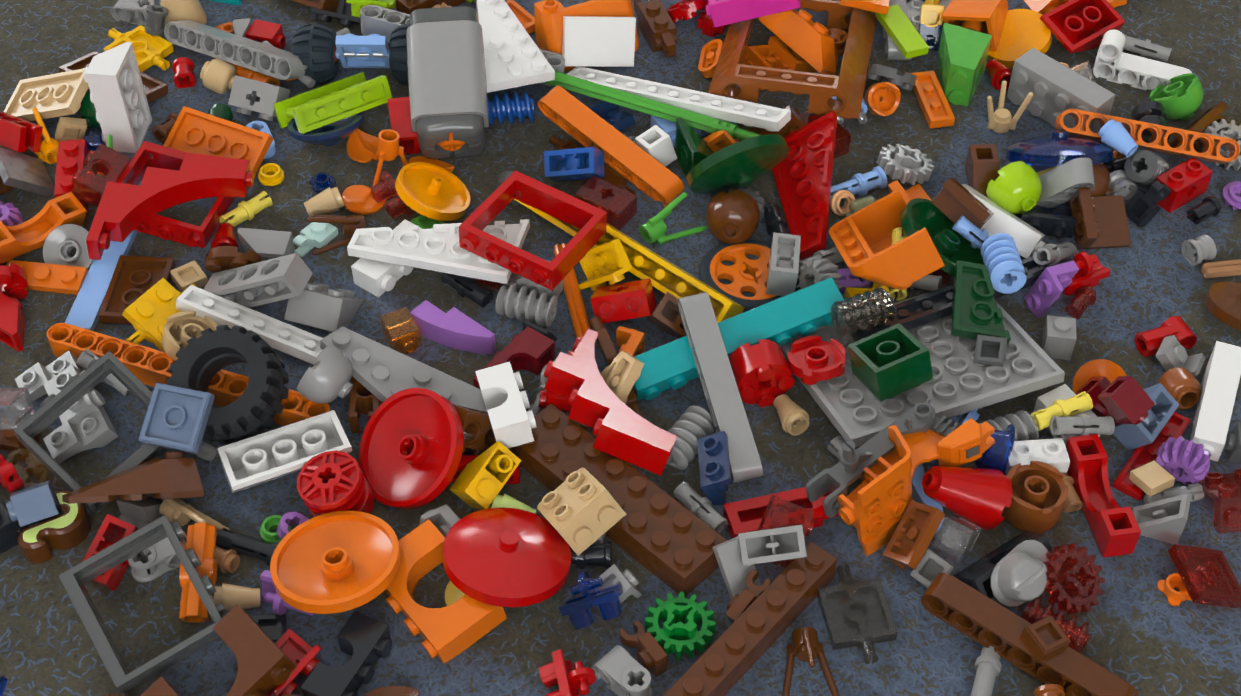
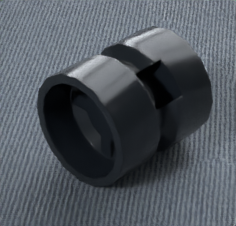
M1142 102L1132 111V120L1168 126L1164 106L1159 102ZM1144 129L1141 133V138L1144 142L1150 143L1152 134L1149 130Z

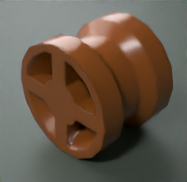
M839 28L828 29L827 34L834 39L838 55H843L847 33Z

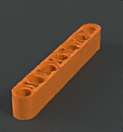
M555 86L537 102L540 111L548 119L584 147H595L603 151L604 162L647 196L655 201L662 202L664 207L669 205L684 191V184L677 175L562 87Z
M1067 109L1061 112L1055 120L1057 130L1063 134L1101 141L1098 133L1090 130V121L1097 120L1102 128L1109 120L1113 119L1116 122L1120 121L1140 149L1188 158L1194 157L1198 160L1214 163L1231 162L1240 153L1239 144L1231 138L1079 109ZM1065 115H1071L1074 118L1075 125L1073 128H1068L1064 125L1063 119ZM1144 129L1149 130L1152 134L1150 143L1144 142L1141 138V133ZM1170 134L1177 137L1178 144L1175 148L1168 145L1167 138ZM1196 139L1203 142L1204 149L1201 153L1196 152L1193 147ZM1222 144L1227 145L1230 150L1227 158L1220 154Z

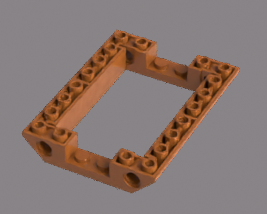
M801 0L800 8L811 9L815 12L829 11L827 28H839L844 31L848 29L839 76L743 64L756 19H759V17L729 25L708 93L758 103L761 89H766L770 92H791L795 95L809 94L808 113L824 116L834 111L837 116L844 119H859L877 18L871 11L841 5L840 0Z

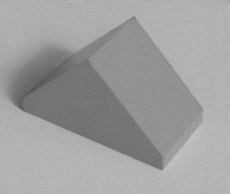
M1187 493L1133 507L1132 512L1141 530L1140 535L1177 545L1187 522L1191 496Z
M803 525L738 534L743 566L807 557Z

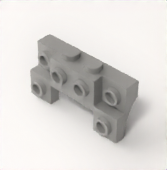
M68 350L46 367L37 362L15 378V381L23 398L32 403L45 394H48V396L52 394L57 395L65 388L66 382L72 376L81 375L85 370L76 364L78 358ZM94 388L59 416L62 425L43 438L52 458L59 464L82 451L105 447L118 437L103 407L106 402L102 395Z

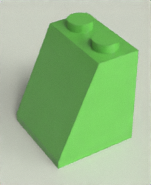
M944 23L937 67L941 88L948 102L968 107L985 73L992 35Z

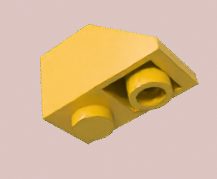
M496 442L464 468L449 490L472 508L488 509L522 460L501 442Z

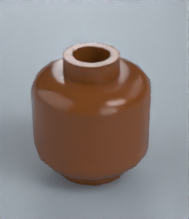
M1183 367L1167 370L1158 380L1157 384L1161 383L1179 403L1176 410L1189 409L1196 405L1200 399L1202 392L1201 384L1189 370Z

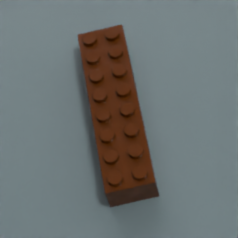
M550 404L534 416L537 428L531 429L534 441L509 448L513 454L519 456V459L522 460L520 466L550 491H554L572 472L585 468L607 489L626 513L622 519L607 531L606 536L678 595L681 591L684 592L686 597L719 568L712 547L727 541L724 537L626 461L593 448L596 438L575 421L569 419L566 414L553 404Z

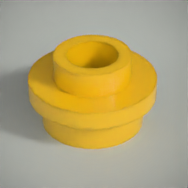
M275 163L263 165L258 173L259 182L264 186H276L285 177L284 171Z

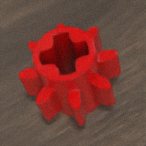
M706 10L701 12L697 22V29H702L703 35L714 37L724 34V28H727V25L715 27L713 19H709Z

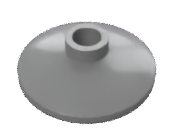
M64 224L52 230L43 245L44 262L48 264L86 267L89 269L94 259H89L86 244L89 231L76 224ZM76 248V254L71 257V250Z

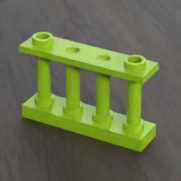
M360 72L273 103V107L280 128L287 127L294 118L299 133L303 134L387 103V99H392L393 97L386 76L381 75L366 81L364 72Z

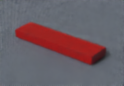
M1174 412L1153 443L1135 449L1114 480L1112 487L1140 501L1145 492L1129 479L1130 471L1152 461L1156 462L1159 447H1162L1163 442H1166L1169 437L1177 439L1179 436H1183L1191 423V419Z

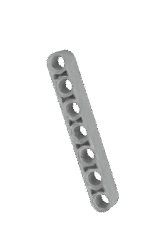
M192 20L170 21L164 27L165 38L172 44L281 80L303 77L307 65H303L298 56L293 55L291 52Z
M707 292L678 298L680 316L716 433L725 431L728 435L730 472L733 475L732 483L763 476L761 460Z

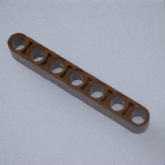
M938 573L921 597L922 606L929 613L984 647H994V651L1000 657L1042 683L1061 685L1064 688L1065 696H1139L1137 690L1131 684L1069 646L1042 660L1022 634L1025 627L1031 625V623L948 573Z

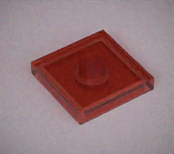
M1174 544L1168 550L1193 603L1230 608L1241 607V587L1222 550Z

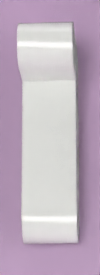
M1109 30L1104 34L1093 68V74L1096 78H1106L1107 81L1119 84L1125 83L1131 85V87L1143 90H1154L1161 83L1165 87L1171 84V78L1192 73L1184 67L1124 53L1125 36L1118 30Z

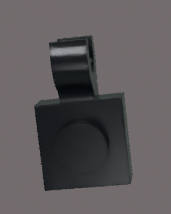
M1158 180L1155 181L1146 193L1139 190L1125 205L1126 215L1137 226L1141 228L1146 226L1161 209L1156 203L1168 197L1172 190L1166 184L1162 185Z

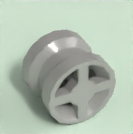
M1116 170L1110 173L1111 182L1109 188L1112 189L1111 196L1121 195L1124 200H1129L1133 197L1137 187L1133 181L1129 180L1125 171Z
M1206 234L1198 236L1196 240H1186L1181 246L1182 256L1191 266L1199 265L1202 261H1211L1217 254L1213 239Z

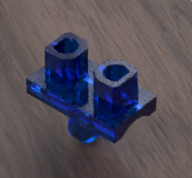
M587 572L579 573L578 584L570 586V591L572 595L581 593L582 596L567 600L565 605L559 607L562 617L569 615L576 630L594 623L590 608L597 605L604 621L618 617L622 614L619 596L623 593L621 584L595 591V588L603 586L602 578L591 579Z

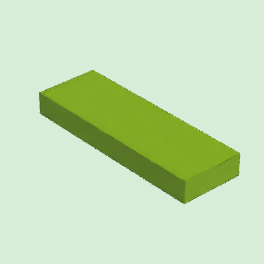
M898 4L889 6L886 15L875 13L876 18L905 59L928 54L929 46Z

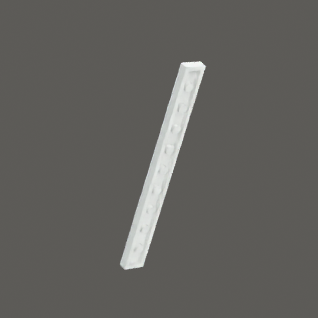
M576 66L567 73L570 76L712 118L721 119L722 121L740 123L747 127L763 128L770 132H778L791 120L790 110L581 66Z

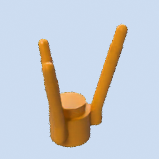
M34 107L32 111L38 125L43 127L42 135L44 137V140L41 142L40 152L34 153L43 162L48 164L56 163L59 141L50 138L38 109Z

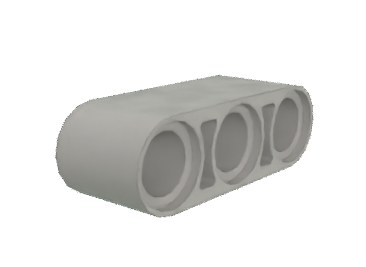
M1090 158L1072 159L1039 176L1042 192L1035 206L1054 208L1070 200L1078 188L1090 187V190L1093 189L1095 181L1092 160Z

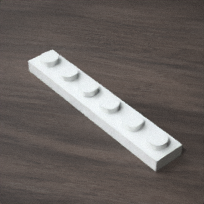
M190 285L176 299V309L194 311L196 312L195 316L203 319L206 315L212 318L218 325H228L231 329L236 325L244 327L247 331L252 330L272 348L315 365L318 361L316 357L323 351L320 348L322 337L196 286Z

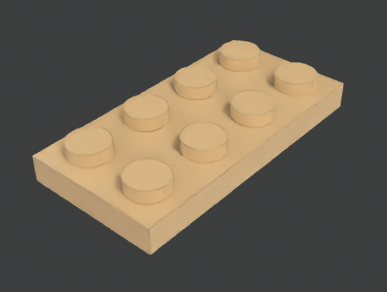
M85 68L20 80L4 112L29 122L36 121L32 111L34 107L38 109L42 119L75 114L80 109L81 101L89 89L88 83L84 80Z

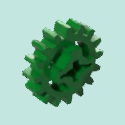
M680 591L678 598H674L671 593H667V601L664 602L659 598L655 600V608H648V617L645 618L646 633L650 632L657 643L664 649L667 656L673 652L675 653L676 660H680L682 653H686L692 659L694 658V650L704 653L705 644H712L716 622L713 621V610L707 611L706 601L698 604L696 603L695 594L686 599L684 592ZM662 619L663 628L660 630L659 622ZM698 622L701 623V630H700V631L697 630V623H698Z

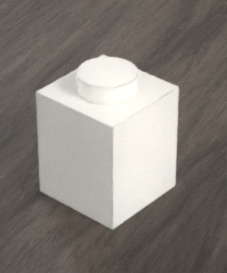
M654 125L635 138L640 148L665 167L677 159L670 136L657 125Z

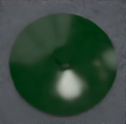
M778 134L761 135L739 141L711 154L695 165L687 175L688 185L691 191L696 194H712L728 191L729 188L745 187L779 165L787 157L789 146L786 139Z
M913 199L901 211L900 220L907 236L926 228L945 265L940 269L954 277L957 260L985 265L981 250L971 247V242L957 231H954L952 228L955 223L941 212L931 200ZM974 235L975 237H977L980 241H982V242L984 243L983 240H981L978 236Z

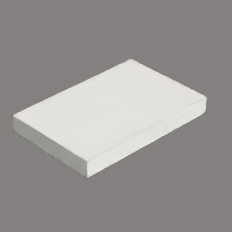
M563 16L562 56L565 58V66L634 67L636 17Z

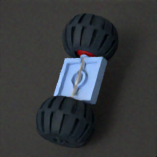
M320 23L306 24L298 28L294 34L292 53L298 56L303 65H307L304 75L316 81L315 85L328 83L337 76L339 59L343 68H390L391 75L396 81L408 85L406 31L410 27V23L401 25L392 31L389 47L386 36L379 34H370L368 36H356L354 34L337 35L335 30L327 25Z

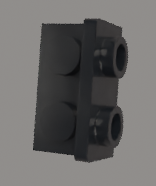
M1034 206L1031 210L1018 214V218L1044 235L1056 238H1072L1076 217H1072L1071 210Z

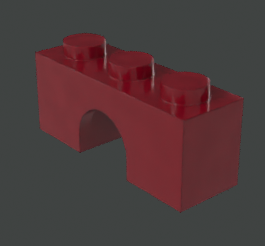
M527 326L520 334H516L502 351L497 352L492 361L483 369L510 362L513 372L528 370L538 376L544 366L550 360L553 361L555 359V341ZM475 374L473 378L474 387L480 389L478 379Z
M1119 376L1112 383L1106 377H1092L1075 393L1076 395L1084 391L1086 394L1088 393L1093 401L1091 411L1097 417H1113L1116 424H1139L1148 417V410L1155 405L1132 376Z

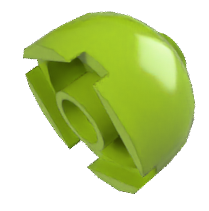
M1023 161L1012 162L998 171L1000 176L995 182L991 179L988 183L987 198L1013 215L1031 210L1038 202L1042 192L1039 175L1030 165H1026Z

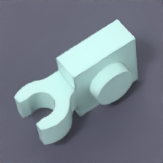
M310 223L300 231V235L293 239V244L299 246L294 253H298L299 256L303 257L314 247L321 248L326 246L339 234L338 228L329 223Z

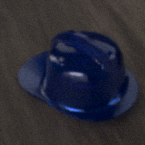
M1010 424L1006 430H995L990 435L995 439V443L982 453L981 458L974 460L978 468L998 469L1004 475H1007L1008 461L1015 439V427L1013 424Z

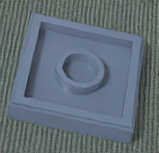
M155 383L138 441L198 454L215 396L207 392Z

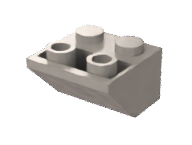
M307 283L300 296L288 299L284 320L334 332L342 326L348 328L363 299L354 297V291L329 289V285L321 283Z

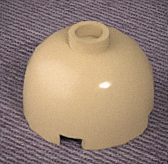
M194 311L177 312L167 319L163 328V349L169 357L177 361L176 353L180 348L184 350L189 345L187 341L191 337L195 336L198 338L202 336L201 331L208 328L216 331V327L219 325L206 315L204 319L195 316L196 312Z

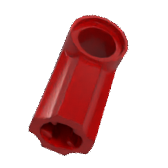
M1173 316L1165 320L1160 327L1136 334L1134 342L1142 356L1150 357L1156 355L1164 337L1175 335L1179 343L1188 350L1196 344L1197 337L1181 316Z

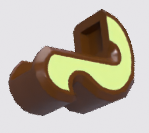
M55 491L64 514L25 528L20 532L18 544L24 557L29 562L37 564L49 561L52 558L51 549L67 550L78 546L86 539L90 531V520L84 503L68 504L62 500V495L71 491Z

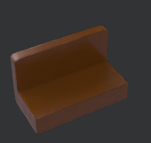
M949 178L942 186V191L932 201L954 223L963 215L980 229L994 214L955 178Z

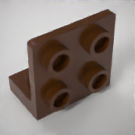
M1090 187L1078 188L1069 200L1072 217H1076L1074 232L1077 250L1128 247L1131 244L1123 196L1091 197Z

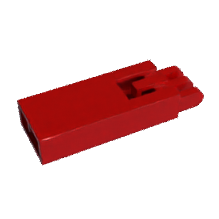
M806 487L726 503L724 504L723 515L728 520V529L732 538L737 537L739 533L803 525V530L823 526V520L829 519L824 513L823 502L832 492H827L814 502L807 498ZM802 505L805 506L804 510H799V508H795L794 512H785V509Z

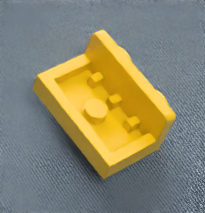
M619 238L592 247L579 261L587 277L586 281L579 284V288L582 290L590 287L594 291L597 287L605 286L607 281L612 285L625 278L623 274L633 267Z

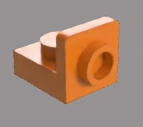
M618 326L616 330V346L620 347L619 353L624 351L634 357L644 353L645 333Z

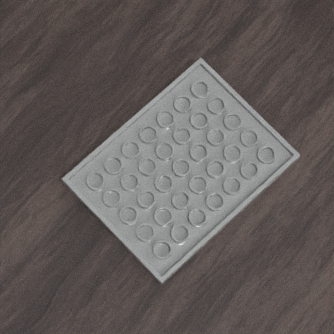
M915 296L844 317L833 326L826 324L817 328L814 333L808 336H821V341L830 342V338L844 346L846 350L845 373L840 377L818 381L814 385L804 384L801 378L797 377L844 440L853 441L856 448L863 445L912 409L917 403H929L935 409L938 418L941 419L944 415L948 419L1064 382L1065 372L996 302L997 307L1001 308L1003 314L1002 322L1005 330L1009 331L1011 337L1007 345L1003 367L973 363L977 339L951 335L952 315L908 330L929 349L933 379L918 387L897 394L893 398L880 401L852 373L848 345L856 341L846 331V324L853 319L919 297ZM802 335L792 338L788 344L780 347L786 361L788 351L792 350V344L798 339L803 338Z

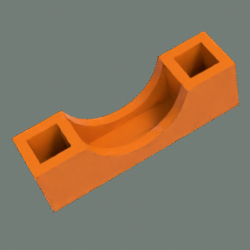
M69 192L49 200L39 213L21 224L6 226L0 220V264L42 247L49 233L58 226L76 224L83 227L87 210L74 194Z

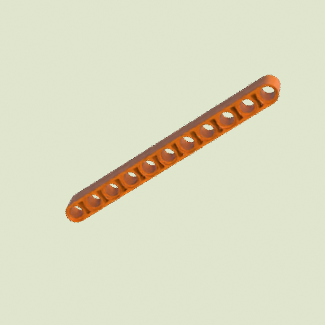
M57 323L47 331V338L55 357L59 358L68 350L77 358L85 349H89L98 357L110 351L143 384L155 387V383L166 384L167 378L172 376L168 372L170 364L172 362L176 363L165 352L67 323ZM223 369L218 371L212 378L207 393L215 396L213 405L224 407L236 401L245 391L249 377ZM289 389L288 398L282 399L281 402L285 406L282 413H276L273 420L275 424L286 426L329 412L330 407L328 403L312 402L299 392Z

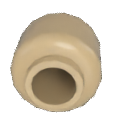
M216 58L212 61H207L203 65L200 78L207 89L219 94H225L229 89H232L237 70L235 66Z

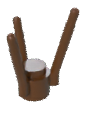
M314 214L312 217H308V222L340 223L342 234L348 236V238L312 251V254L318 255L349 244L356 229L366 228L364 215L336 216Z
M807 626L795 629L792 632V644L787 645L788 657L782 696H789L796 656L800 661L808 662L812 668L815 666L814 659L818 657L832 696H839L824 655L823 644L818 642L817 631Z

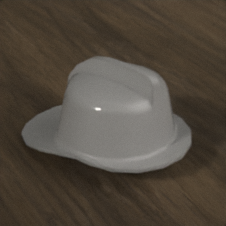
M1025 540L1018 544L993 569L990 581L993 596L1006 606H1019L1027 601L1038 598L1043 593L1051 572V558L1048 550L1042 543L1036 540Z

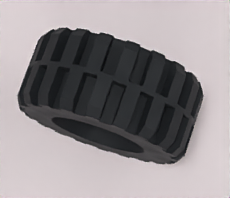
M219 325L216 327V331L208 328L201 331L202 336L198 338L195 336L191 337L187 341L189 345L184 350L180 348L176 353L178 357L176 363L172 362L170 364L168 372L172 376L167 378L166 385L207 392L209 384L216 373L234 363H247L250 374L245 391L236 401L224 407L211 408L203 438L211 442L217 441L220 444L228 445L232 443V440L238 442L247 439V436L251 435L253 437L262 434L261 429L265 426L270 428L275 423L273 420L275 414L282 413L285 406L281 402L282 399L288 398L289 389L284 386V384L289 382L288 373L284 370L285 364L277 352L252 330L247 331L244 327L236 325L232 329L228 325Z

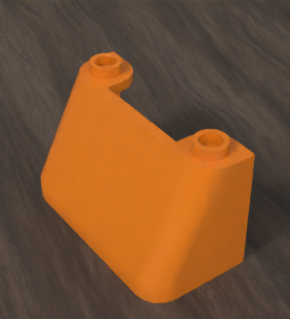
M544 0L534 3L536 45L539 49L562 55L563 16L634 17L632 1L590 0L565 8L557 0ZM637 27L635 30V51L639 47ZM565 66L564 73L570 72L576 66Z

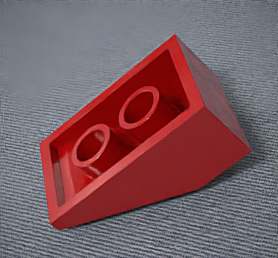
M1070 0L1040 17V20L1070 54L1100 47L1103 36L1107 31H1120L1125 23V20L1107 0Z

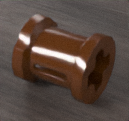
M171 113L163 123L153 126L152 133L158 141L163 144L165 143L179 115Z

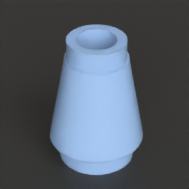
M1109 120L1098 133L1101 137V142L1124 154L1126 157H1130L1138 149V145L1120 121Z

